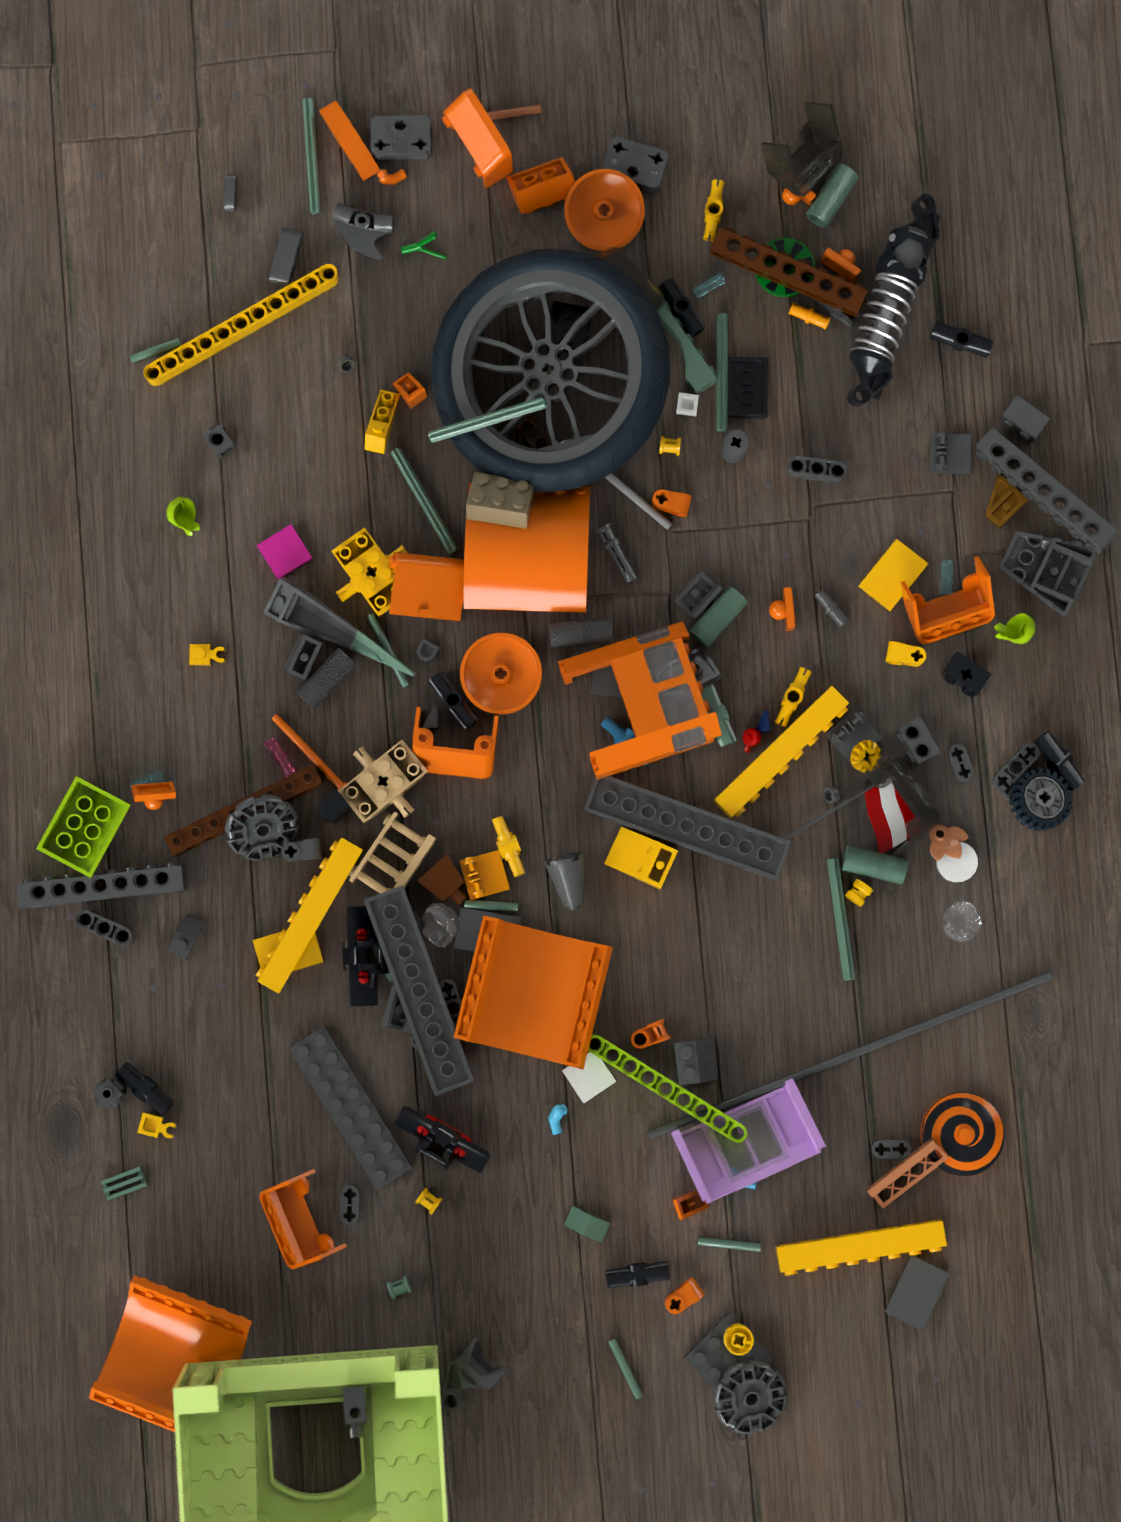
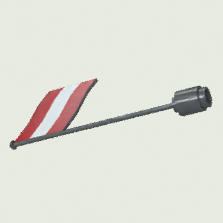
M903 763V766L782 838L789 839L864 794L867 815L876 837L878 852L882 854L920 832L919 814L909 788L907 776L908 763Z

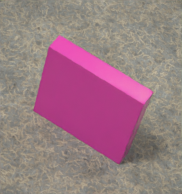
M291 524L257 545L278 580L313 560Z

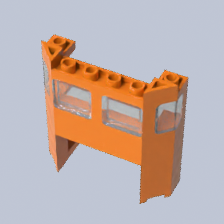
M683 621L558 661L565 685L573 683V677L611 665L635 738L589 752L596 780L712 743L715 737L722 735L716 712L707 713L710 712L709 704L701 696V693L704 691L701 682L696 681L694 675L697 673L695 664L689 661L690 649L687 642L683 643L689 640V633Z

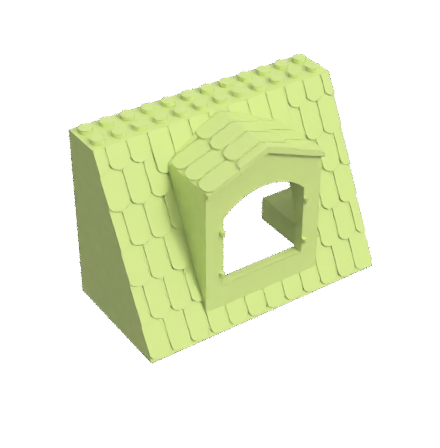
M438 1345L185 1363L173 1387L180 1522H448ZM364 1386L367 1424L363 1425V1437H360L361 1473L343 1487L324 1493L300 1492L285 1486L275 1479L270 1407L344 1402L343 1388Z

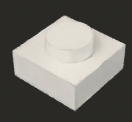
M679 392L676 414L696 417L699 395Z

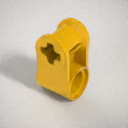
M888 642L886 663L918 667L924 663L926 652L923 648L900 642ZM915 652H918V656L921 657L917 662L914 661V657H911Z

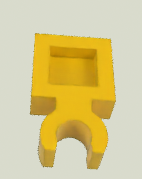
M190 644L189 664L211 665V660L224 663L225 659L218 658L217 654L220 651L225 652V648L216 647L214 650H211L210 644Z
M143 1112L137 1133L159 1138V1134L162 1133L166 1138H174V1135L169 1134L167 1129L169 1126L177 1127V1124L173 1122L163 1124L164 1117Z

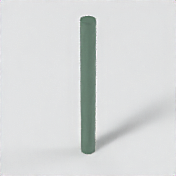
M375 614L367 615L382 648L397 659ZM393 668L402 687L410 686L405 673Z

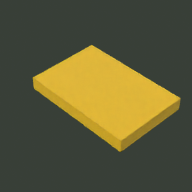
M896 539L858 587L888 611H891L903 596L901 582L905 581L908 588H910L928 563Z
M281 932L253 940L260 967L261 965L266 966L269 959L266 957L272 947L276 948L280 941L277 938ZM316 932L293 971L324 962Z

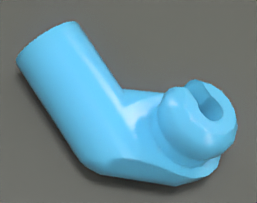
M564 1104L554 1106L548 1116L553 1135L563 1132L560 1120L568 1112Z

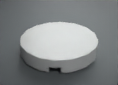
M960 842L962 847L960 859L951 858L944 854L941 860H936L937 869L942 877L954 883L970 879L978 866V857L974 849L963 842Z

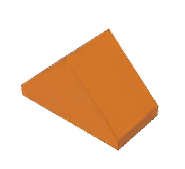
M409 372L393 383L396 390L411 409L427 398L425 388Z
M697 1189L672 1198L679 1220L709 1208L706 1201H702Z

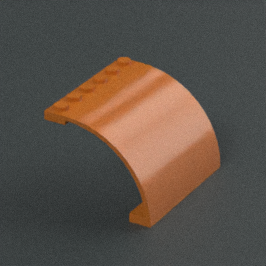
M469 482L468 494H469V490H470V487H471V483H472V482ZM590 486L565 491L535 492L527 529L466 519L464 609L586 613Z
M483 915L453 1038L584 1070L613 947L557 935Z
M134 1275L130 1282L129 1296L121 1323L97 1382L94 1381L91 1387L89 1399L175 1432L173 1387L185 1363L241 1359L252 1321L244 1316L230 1313L224 1308H217L203 1300L191 1298L185 1293L176 1292L165 1285H158L144 1277Z

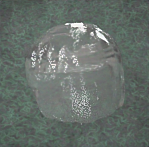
M961 901L954 903L945 911L942 923L944 932L950 939L956 942H967L975 938L979 933L982 921L972 904Z
M433 903L426 908L422 921L425 920L426 922L423 935L438 947L448 946L459 931V917L452 908L442 903Z

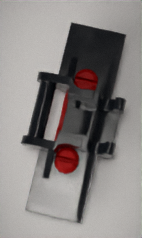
M366 906L346 907L347 942H342L343 971H349L350 1007L377 1006V974H389L388 969H386V961L377 936H375ZM374 941H377L378 970H375L374 964H369L368 950L369 947H373Z
M403 1106L394 1123L420 1140L415 1152H421L442 1164L446 1170L452 1160H457L481 1173L491 1157L487 1151L471 1143L470 1137L431 1115L424 1116L410 1107ZM433 1142L445 1147L444 1154H439L429 1148V1146Z

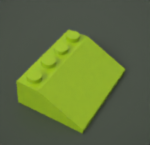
M76 776L36 849L92 878L131 805Z

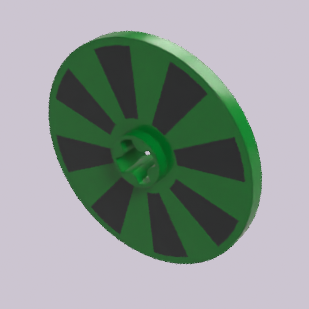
M778 238L767 243L773 247L774 251L779 253L784 251L790 254L791 258L795 260L803 259L810 263L809 266L815 268L814 258L810 250L800 241L792 238ZM768 259L765 263L767 266H774L776 261ZM787 267L788 269L785 270L786 274H793L795 272L792 267ZM755 274L760 286L774 296L792 297L800 294ZM805 275L802 279L805 282H811L813 277Z

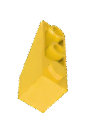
M380 389L365 433L364 450L381 454L385 453L400 394Z

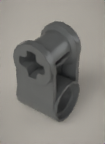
M320 838L286 843L282 848V856L289 862L322 859ZM289 847L297 850V853H294L292 858H290L289 854H286V851H289Z

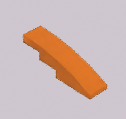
M335 100L319 110L339 146L342 147L362 181L379 172L378 165L337 101Z

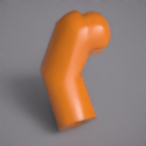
M385 169L377 173L380 179L379 182L387 185H394L407 178L403 169L393 174H388Z

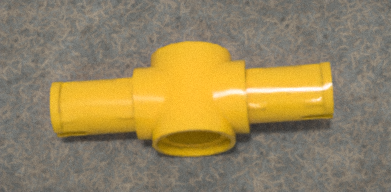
M716 179L711 182L710 197L707 198L704 211V222L706 225L703 240L708 241L709 235H711V242H713L716 236L717 226L720 224L723 213L722 193L725 182L719 180V186H717ZM715 207L719 212L713 214L709 212V209Z
M799 668L794 682L790 683L789 688L785 692L781 703L782 707L774 721L777 725L783 719L781 726L786 728L792 713L796 711L801 703L806 690L804 687L812 674L807 669L805 675H803L806 668ZM791 692L796 693L798 701H789L788 694Z
M503 816L494 818L492 822L498 835L496 844L502 859L505 858V861H508L514 877L524 875L525 870L519 857L521 856V848L516 836L509 832Z

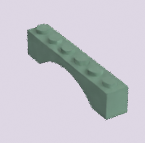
M647 281L640 287L656 308L663 327L670 332L681 348L685 363V381L693 393L699 395L716 383L717 373L711 365L708 366L704 361L706 357L703 352L694 347V340L689 333L685 334L682 330L683 325L678 317L674 318L672 316L669 304L660 299V292L654 284L651 286Z

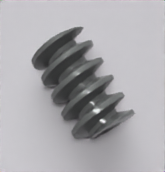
M732 430L725 436L721 454L727 462L738 463L745 458L749 447V439L745 432Z

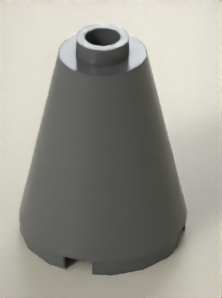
M571 852L560 854L553 861L551 857L545 859V866L563 906L568 907V910L581 908L580 905L584 903L585 853Z

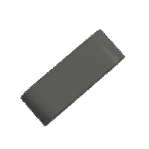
M283 227L271 267L269 283L283 287L292 283L303 242V232Z
M794 456L788 463L787 472L793 478L839 483L845 478L847 467L841 461ZM799 463L802 466V470L795 471L792 468V464ZM815 465L820 466L822 472L816 474L812 471V467ZM832 469H840L842 471V475L835 476L832 473Z
M82 910L76 915V924L80 928L113 943L129 946L135 940L133 930L97 913ZM86 914L91 916V922L88 925H84L82 922V918ZM107 922L110 925V930L108 933L103 934L101 926ZM123 931H127L129 935L128 940L122 942L119 938L120 933Z

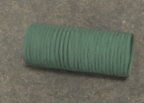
M836 164L821 191L806 213L807 218L815 225L827 228L857 181V173L844 164Z
M728 586L697 623L694 624L692 629L689 630L690 635L705 648H709L719 634L726 629L730 622L748 604L747 600L736 589Z
M848 845L844 853L841 870L901 885L905 879L908 859Z

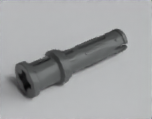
M608 523L597 529L595 533L601 537L604 549L609 550L626 584L637 579L638 576H636L619 545L621 543L620 538L616 537L611 528L612 524Z

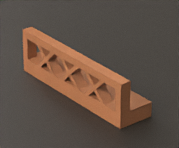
M932 1137L867 1188V1192L872 1198H875L882 1208H885L949 1157ZM935 1149L942 1156L936 1162L927 1161L928 1154ZM924 1163L922 1173H911V1168L914 1165ZM901 1175L908 1176L907 1184L904 1187L894 1186L895 1180ZM885 1188L891 1189V1197L883 1202L878 1193Z

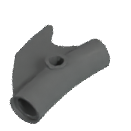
M338 203L333 211L332 219L352 249L381 261L383 256L378 252L374 244L378 238L393 233V215L362 211Z

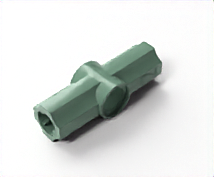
M714 685L703 688L704 692L701 693L703 700H707L710 707V712L707 713L716 712L722 734L716 737L720 748L736 742L737 739L729 723V715L724 704H721Z

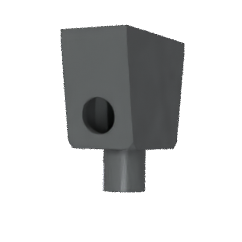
M364 1386L343 1388L345 1425L350 1426L351 1438L363 1437V1425L367 1424ZM353 1411H359L358 1418H352Z

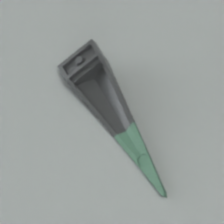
M284 577L279 579L263 612L264 614L281 624L353 650L410 676L416 675L414 671L303 587L295 585Z

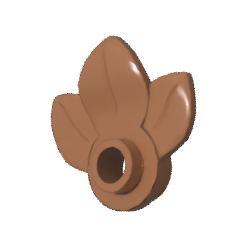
M936 825L932 827L929 833L930 840L932 841L930 853L937 861L941 860L944 854L951 858L960 859L962 856L960 842L968 839L967 833L956 826L947 828L944 825ZM939 831L944 834L941 838L936 836V833Z

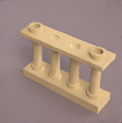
M395 811L392 815L389 813L383 822L384 828L359 866L355 865L350 871L349 876L351 878L349 881L354 884L359 879L378 893L391 890V888L387 889L362 872L367 863L370 862L395 878L394 881L397 883L393 889L402 885L405 889L437 839L428 834L427 838L425 836L421 837L397 821L398 813ZM391 827L418 844L419 850L416 854H409L385 838ZM380 844L406 861L408 866L404 872H399L373 855Z

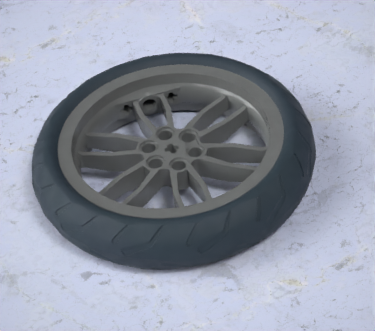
M567 249L528 251L508 257L477 275L457 296L444 316L432 354L431 386L438 415L444 427L501 410L509 401L526 391L529 393V396L525 402L545 396L547 403L546 422L552 442L551 446L535 449L520 445L507 438L508 434L528 414L513 418L500 432L493 425H489L450 437L458 451L483 473L501 476L517 482L521 480L527 481L529 485H534L535 492H555L580 488L595 483L622 467L640 450L650 437L663 411L670 385V352L667 336L656 308L643 289L626 273L611 263L591 254ZM565 292L593 302V305L573 324L561 343L556 345L554 321L548 296ZM541 299L545 313V339L538 340L530 325L525 306L527 303ZM516 305L519 306L523 326L533 346L529 353H525L504 342L483 337L488 326L504 309ZM602 309L606 312L611 321L592 339L573 350L571 345L585 324L598 310ZM615 327L618 328L627 352V374L603 368L576 366L575 363L578 359L598 346ZM479 343L507 350L520 357L518 366H498L474 360ZM549 346V353L541 355V349ZM568 351L569 357L566 360H560L561 353ZM535 361L534 368L527 370V363ZM551 366L554 370H552V374L549 375L546 371H548V367ZM474 367L498 373L524 375L522 382L502 395L486 413H483L474 388ZM568 371L574 372L571 380H565V374ZM603 375L627 381L623 397L616 398L595 392L580 384L581 376ZM539 380L540 386L536 390H532L531 384ZM558 385L559 392L551 395V388ZM570 388H575L596 399L615 403L619 406L609 421L599 431L582 437L578 418L569 400L567 391ZM559 401L563 402L570 416L575 434L573 436L574 439L561 442L558 441L555 428L554 403Z

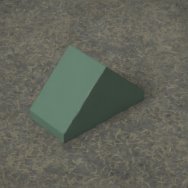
M572 1206L564 1225L583 1236L602 1242L610 1222Z

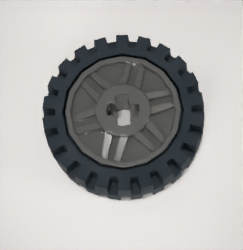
M1043 768L1030 770L1020 776L1011 787L1012 791L1009 793V797H1012L1009 800V805H1013L1011 811L1012 813L1016 812L1015 818L1017 820L1021 819L1020 824L1023 826L1028 825V829L1032 830L1035 828V831H1045L1054 828L1065 821L1064 819L1069 816L1068 812L1072 809L1070 804L1073 803V798H1069L1072 792L1071 790L1067 791L1068 783H1063L1064 778L1062 776L1057 777L1058 773L1055 771L1050 772L1051 769L1046 768L1043 770Z

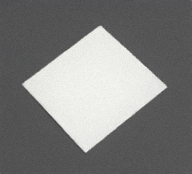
M591 1052L587 1053L584 1070L571 1066L562 1070L583 1103L616 1082L602 1059Z

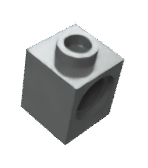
M220 424L217 427H210L203 436L219 460L236 449ZM216 437H223V442L216 445L214 444V439Z

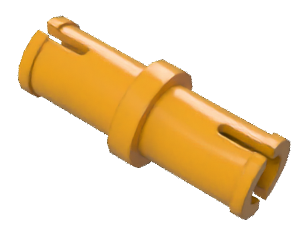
M793 302L789 311V315L804 320L806 324L812 323L824 330L828 327L831 319L815 312L813 308L808 309Z

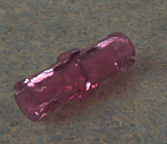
M275 736L264 743L273 757L272 760L278 764L285 777L297 771L288 758V753L281 748Z

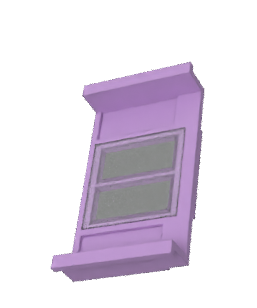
M793 1078L785 1081V1086L724 1113L746 1127L748 1135L741 1143L728 1139L704 1123L681 1133L679 1129L671 1132L702 1201H706L707 1204L819 1154L822 1148L826 1146ZM718 1116L715 1118L714 1124L717 1128H722L725 1126L726 1120L723 1116ZM736 1127L732 1131V1136L735 1139H741L744 1135V1131L740 1127Z

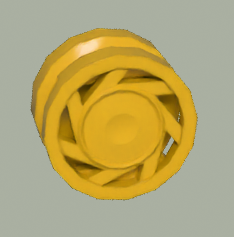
M733 1324L726 1329L723 1341L730 1353L744 1355L752 1349L754 1337L747 1326Z

